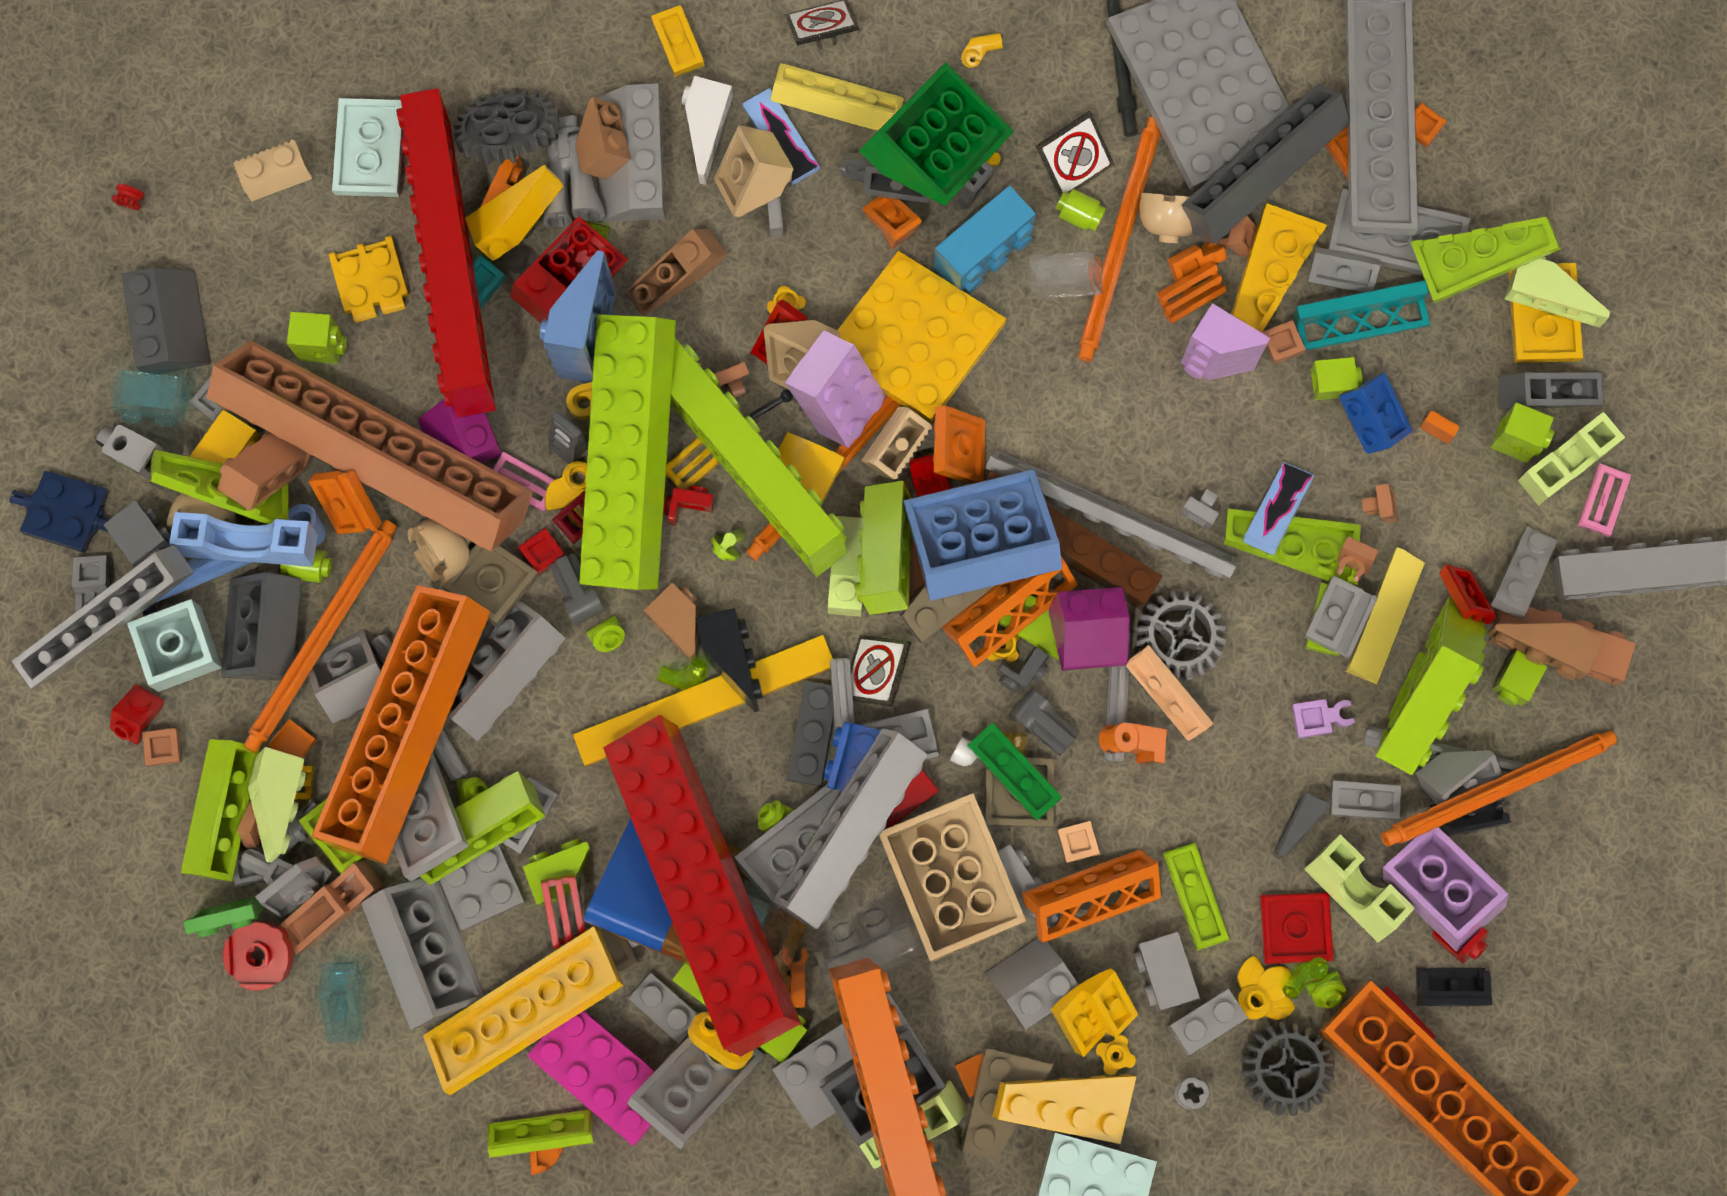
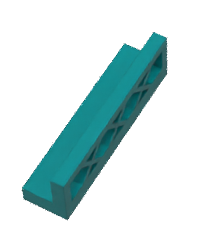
M1426 280L1297 306L1293 313V318L1305 351L1430 326L1424 301L1429 293ZM1417 303L1421 320L1408 322L1397 314L1403 305ZM1398 307L1394 313L1388 310V308ZM1379 310L1391 318L1385 327L1377 329L1367 323L1366 319L1371 312ZM1366 313L1363 319L1356 316L1358 314ZM1348 316L1359 325L1353 334L1344 335L1333 327L1339 318ZM1334 319L1331 325H1328L1327 323L1323 322ZM1393 320H1396L1400 323L1397 325L1390 326ZM1316 323L1327 330L1321 340L1307 342L1303 325ZM1362 326L1368 329V331L1359 332ZM1330 332L1337 336L1326 339Z

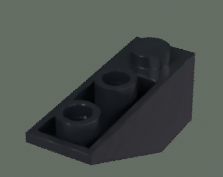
M735 608L696 617L706 660L754 712H758L757 699L763 698L759 679H752L750 669L756 668L752 648L745 649L743 639L749 638L745 618L738 619Z

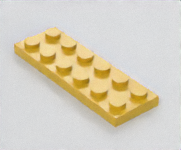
M593 926L423 1035L445 1093L451 1096L624 986L600 930Z

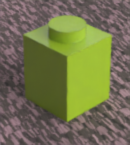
M1355 357L1318 360L1310 368L1314 400L1339 398L1342 393L1354 390L1362 385V371L1360 367H1356Z
M1519 650L1510 655L1492 690L1499 693V700L1513 707H1516L1517 704L1523 706L1529 702L1547 669L1546 665H1538L1527 660L1524 657L1525 654Z

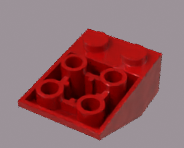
M578 216L514 282L510 297L537 321L542 323L543 319L548 320L551 307L597 250L605 253L612 279L628 259Z

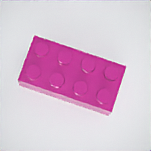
M585 1010L543 1036L527 1055V1057L632 1146H637L651 1129L652 1125L633 1110L627 1102L656 1070Z

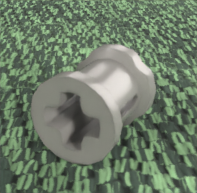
M1194 1077L1180 1081L1174 1092L1178 1104L1186 1109H1198L1204 1106L1209 1097V1090L1205 1082ZM1189 1083L1192 1088H1199L1200 1094L1196 1095L1197 1102L1195 1103L1191 1099H1185L1183 1093L1188 1091L1187 1085Z

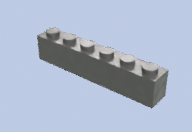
M1317 84L1182 204V208L1190 220L1192 234L1212 244H1216L1349 125V116L1342 93Z

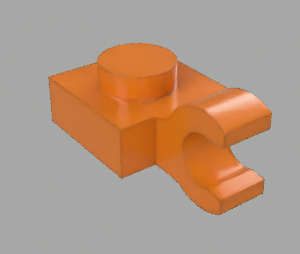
M1207 242L1201 249L1193 245L1167 259L1174 282L1210 261L1215 264L1224 261L1227 255L1223 246L1218 247L1217 243Z
M802 948L801 959L798 962H791L788 958V949H783L782 961L791 970V980H785V986L794 1007L806 1008L805 967L808 961L807 950Z

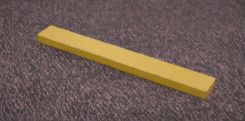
M821 635L756 661V668L750 669L752 679H759L762 695L765 696L830 670V661L833 658L824 636ZM718 676L575 733L573 737L584 766L587 767L607 759L603 747L658 715H662L676 724L680 730L745 704V701L721 676Z

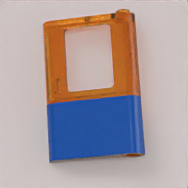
M630 818L589 903L584 923L689 965ZM726 842L734 860V857L744 849ZM736 865L740 877L751 882ZM796 918L793 921L781 952L778 955H773L787 991L793 977L787 974L808 926Z

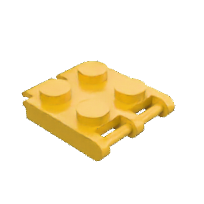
M392 235L386 236L384 241L364 246L363 243L358 244L357 249L336 254L335 251L328 253L344 312L346 314L352 313L355 323L377 317L375 310L377 305L381 306L384 315L406 309L403 298L409 296Z

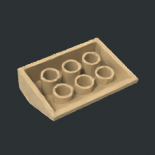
M974 793L885 829L879 835L930 961L934 962L1027 922Z

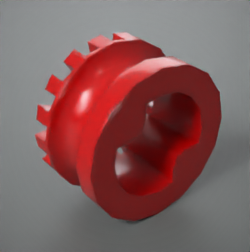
M117 184L115 189L118 193L112 196V202L119 204V206L125 204V208L129 205V209L139 211L141 208L139 200H143L145 194L134 187Z

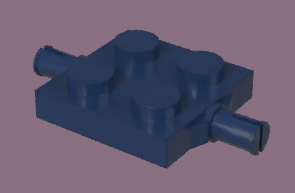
M44 471L40 483L32 495L17 490L11 492L13 496L10 495V503L27 507V514L20 529L23 535L86 554L91 539L98 530L108 532L104 524L110 519L104 517V505L109 491L105 488Z

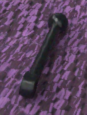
M783 390L780 397L751 413L749 416L754 420L782 402H790L793 399V394L790 390Z

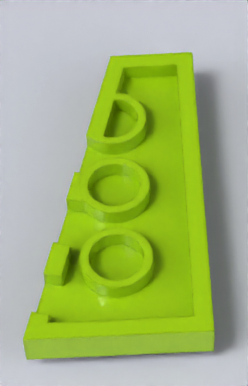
M1548 217L1503 224V226L1489 229L1481 228L1456 235L1448 234L1434 239L1410 241L1435 303L1561 249Z
M154 450L151 459L150 482L265 524H271L275 519L289 520L288 484L249 511L217 489L222 476L219 474L222 463Z
M1236 509L1227 510L1224 534L1225 545L1329 582L1335 576L1357 587L1358 582L1353 581L1356 570L1347 566L1340 575L1337 573L1339 562L1336 560L1347 537L1360 542V524L1293 517L1273 556L1243 542L1244 536L1257 512Z

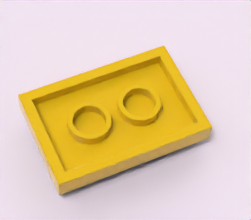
M1555 263L1577 282L1576 263ZM1512 271L1508 272V282L1510 281ZM1510 301L1514 363L1580 362L1583 359L1581 322Z

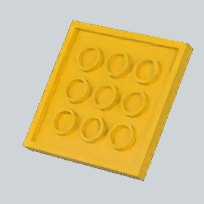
M898 251L837 331L840 332L841 339L855 345L885 395L904 407H908L932 424L935 420V407L947 404L1006 325V318Z

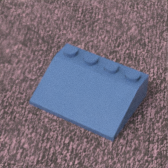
M597 250L551 307L548 320H542L540 339L543 340L544 349L548 352V358L552 361L551 366L554 367L558 378L586 383L593 382L597 314L612 315L616 296V288L603 251Z
M1034 469L904 500L919 565L930 601L1062 569L1060 543Z

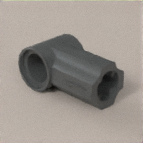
M572 554L557 559L549 567L564 596L562 600L573 624L577 625L605 610L592 585L579 584L581 563L576 555Z
M1031 689L1009 713V716L1013 721H1020L1026 727L1025 731L1027 733L1035 734L1044 744L1061 756L1077 738L1079 733L1053 711V706L1043 696Z

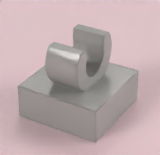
M1206 489L1200 501L1190 496L1180 514L1209 531L1219 515L1218 512L1211 509L1218 495Z

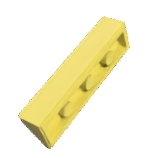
M783 63L779 65L771 94V101L874 130H879L903 106L904 98L901 96Z
M1396 547L1391 555L1376 593L1378 598L1356 643L1345 671L1374 684H1377L1425 564V562L1399 547Z

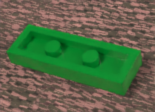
M993 722L967 745L968 749L1036 822L1062 799L1060 794Z

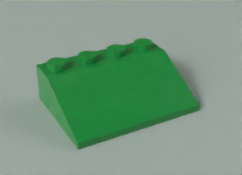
M945 62L864 144L859 152L882 175L945 206L1014 131Z

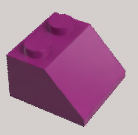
M443 399L418 419L423 433L481 464L498 458L502 454L486 413L457 418L453 408L447 407L445 399Z
M1123 588L1058 592L1048 612L1062 671L1126 666L1128 663L1130 617Z

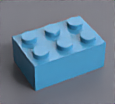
M1009 185L935 248L934 268L946 281L956 286L959 290H967L969 293L973 292L983 283V275L990 269L993 272L998 271L1008 261L1006 256L1014 249L1018 252L1023 250L1032 241L1031 235L1035 229L1036 213Z

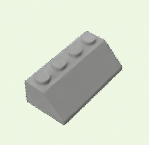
M658 83L624 85L598 97V99L618 105L631 158L630 161L607 180L599 178V199L602 202L606 216L600 222L665 219L662 112Z
M519 600L498 628L489 621L485 624L447 717L478 741L483 734H486L492 728L493 723L501 713L512 705L515 697L526 684L536 677L538 670L558 651L559 646L566 638L540 614Z
M421 878L382 889L361 903L410 1030L435 1023L456 1014L484 997L439 881L429 885Z
M889 993L886 994L891 1005H895L899 1016L900 1025L895 1027L896 1033H901L908 1028L925 1054L926 1051ZM843 1023L772 1069L810 1129L836 1113L820 1087L854 1064Z

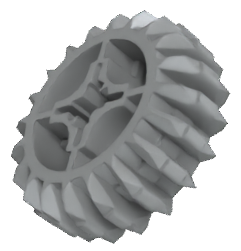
M1171 591L1169 603L1164 596L1160 595L1156 599L1159 608L1155 604L1149 603L1146 609L1150 615L1143 613L1140 615L1139 620L1147 626L1136 627L1135 633L1145 636L1136 641V646L1145 647L1149 645L1167 668L1173 670L1172 674L1177 680L1180 677V671H1184L1186 681H1191L1193 678L1192 669H1194L1199 677H1202L1205 674L1203 664L1207 668L1213 669L1216 663L1211 657H1222L1223 652L1216 646H1224L1227 639L1217 636V634L1225 632L1226 626L1222 624L1215 625V622L1222 615L1220 612L1213 615L1209 614V611L1214 606L1212 602L1202 607L1199 605L1202 601L1201 595L1198 594L1194 602L1189 601V591L1183 592L1181 600H1178L1175 591ZM1171 611H1187L1180 622L1174 623L1168 620L1163 622L1159 620L1162 615ZM1196 616L1206 628L1208 642L1203 641L1202 637L1194 631L1193 623ZM1188 622L1185 629L1187 634L1185 636H1189V639H1184L1174 649L1177 642L1175 637L1177 635H1173V632L1178 633L1185 623ZM1154 629L1159 631L1160 635L1168 640L1169 648L1166 655L1160 651L1155 642ZM1183 649H1191L1193 651L1197 649L1203 652L1201 656L1190 661L1175 660L1179 651Z

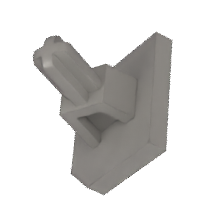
M248 849L241 857V866L263 877L268 885L267 888L255 896L262 906L282 919L322 888L332 873L329 867L317 857L295 865L276 858L272 863L266 862L265 855L253 849Z

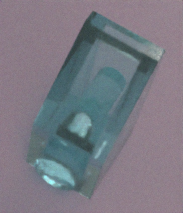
M358 962L323 963L318 996L327 1042L362 1041V983Z

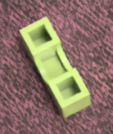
M1603 412L1579 430L1554 452L1552 451L1529 469L1518 482L1537 505L1540 506L1616 447L1625 436Z
M1340 834L1304 870L1379 943L1395 931L1415 907L1391 884L1385 888H1379L1369 883L1363 877L1359 865L1365 858Z

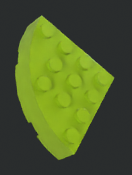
M1451 596L1447 599L1428 633L1429 637L1425 643V648L1428 649L1426 654L1418 653L1388 716V719H1390L1388 723L1390 731L1384 729L1375 755L1410 775H1413L1418 765L1421 767L1426 765L1433 751L1430 746L1434 739H1442L1450 723L1447 721L1452 711L1457 713L1460 710L1467 696L1464 693L1469 683L1475 685L1484 669L1481 663L1485 653L1482 651L1486 645L1484 637L1488 628L1484 627L1485 623L1482 619L1477 622L1471 616L1469 619L1463 618Z

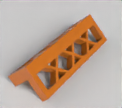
M1062 556L1061 570L998 584L942 627L947 637L960 647L968 662L974 668L1048 610L1058 592L1071 591L1078 586ZM1060 572L1065 581L1056 589H1048L1051 578ZM1031 594L1038 595L1036 603L1031 609L1022 610L1027 597ZM1005 615H1012L1010 625L1003 631L997 630L999 620ZM979 636H986L984 646L976 653H973L969 644Z
M1139 849L1023 892V905L1035 914L1038 939L1044 943L1161 899L1159 866L1154 859ZM1148 879L1149 891L1138 895L1134 894L1140 882ZM1118 890L1122 892L1116 903L1109 906L1104 904L1112 892ZM1088 901L1093 903L1085 915L1075 916L1083 903ZM1059 912L1063 914L1056 926L1048 928V916Z

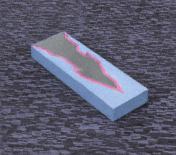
M768 88L742 103V107L756 129L773 132L793 167L790 180L793 186L819 171L820 166L780 103L771 101L772 91Z
M1283 462L1247 530L1243 542L1274 556L1312 483L1314 475Z

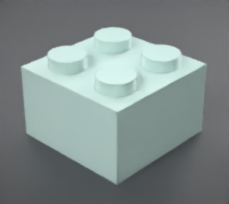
M192 599L127 623L147 684L158 692L222 668L203 610Z

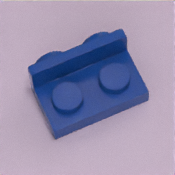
M1385 372L1373 376L1358 388L1342 393L1339 396L1346 414L1367 454L1391 448L1413 432Z
M844 721L843 728L837 727L833 739V746L837 747L834 761L829 759L824 774V779L829 780L827 788L843 791L881 730Z

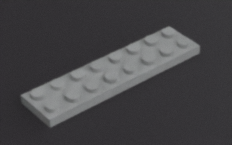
M1345 0L1347 113L1349 116V125L1347 126L1349 232L1415 235L1418 230L1412 0Z

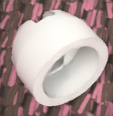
M961 737L950 761L961 766L971 765L977 758L967 747L971 741Z

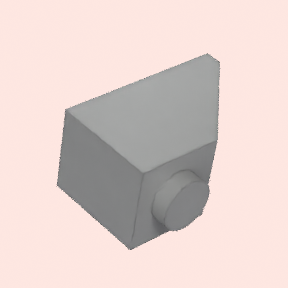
M1490 750L1442 752L1436 758L1427 762L1416 774L1423 791L1438 805L1484 783L1494 781L1502 772L1495 754Z

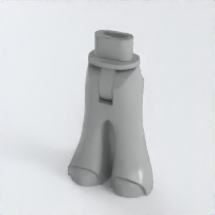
M575 115L559 117L560 122L558 124L560 129L555 131L556 138L549 141L548 161L549 169L562 181L564 186L544 211V226L558 227L557 218H559V227L569 226L573 222V216L575 219L578 216L581 217L586 223L598 222L606 216L602 202L594 188L591 175L581 172L575 147L580 131L578 117ZM569 178L571 180L572 211L568 191Z

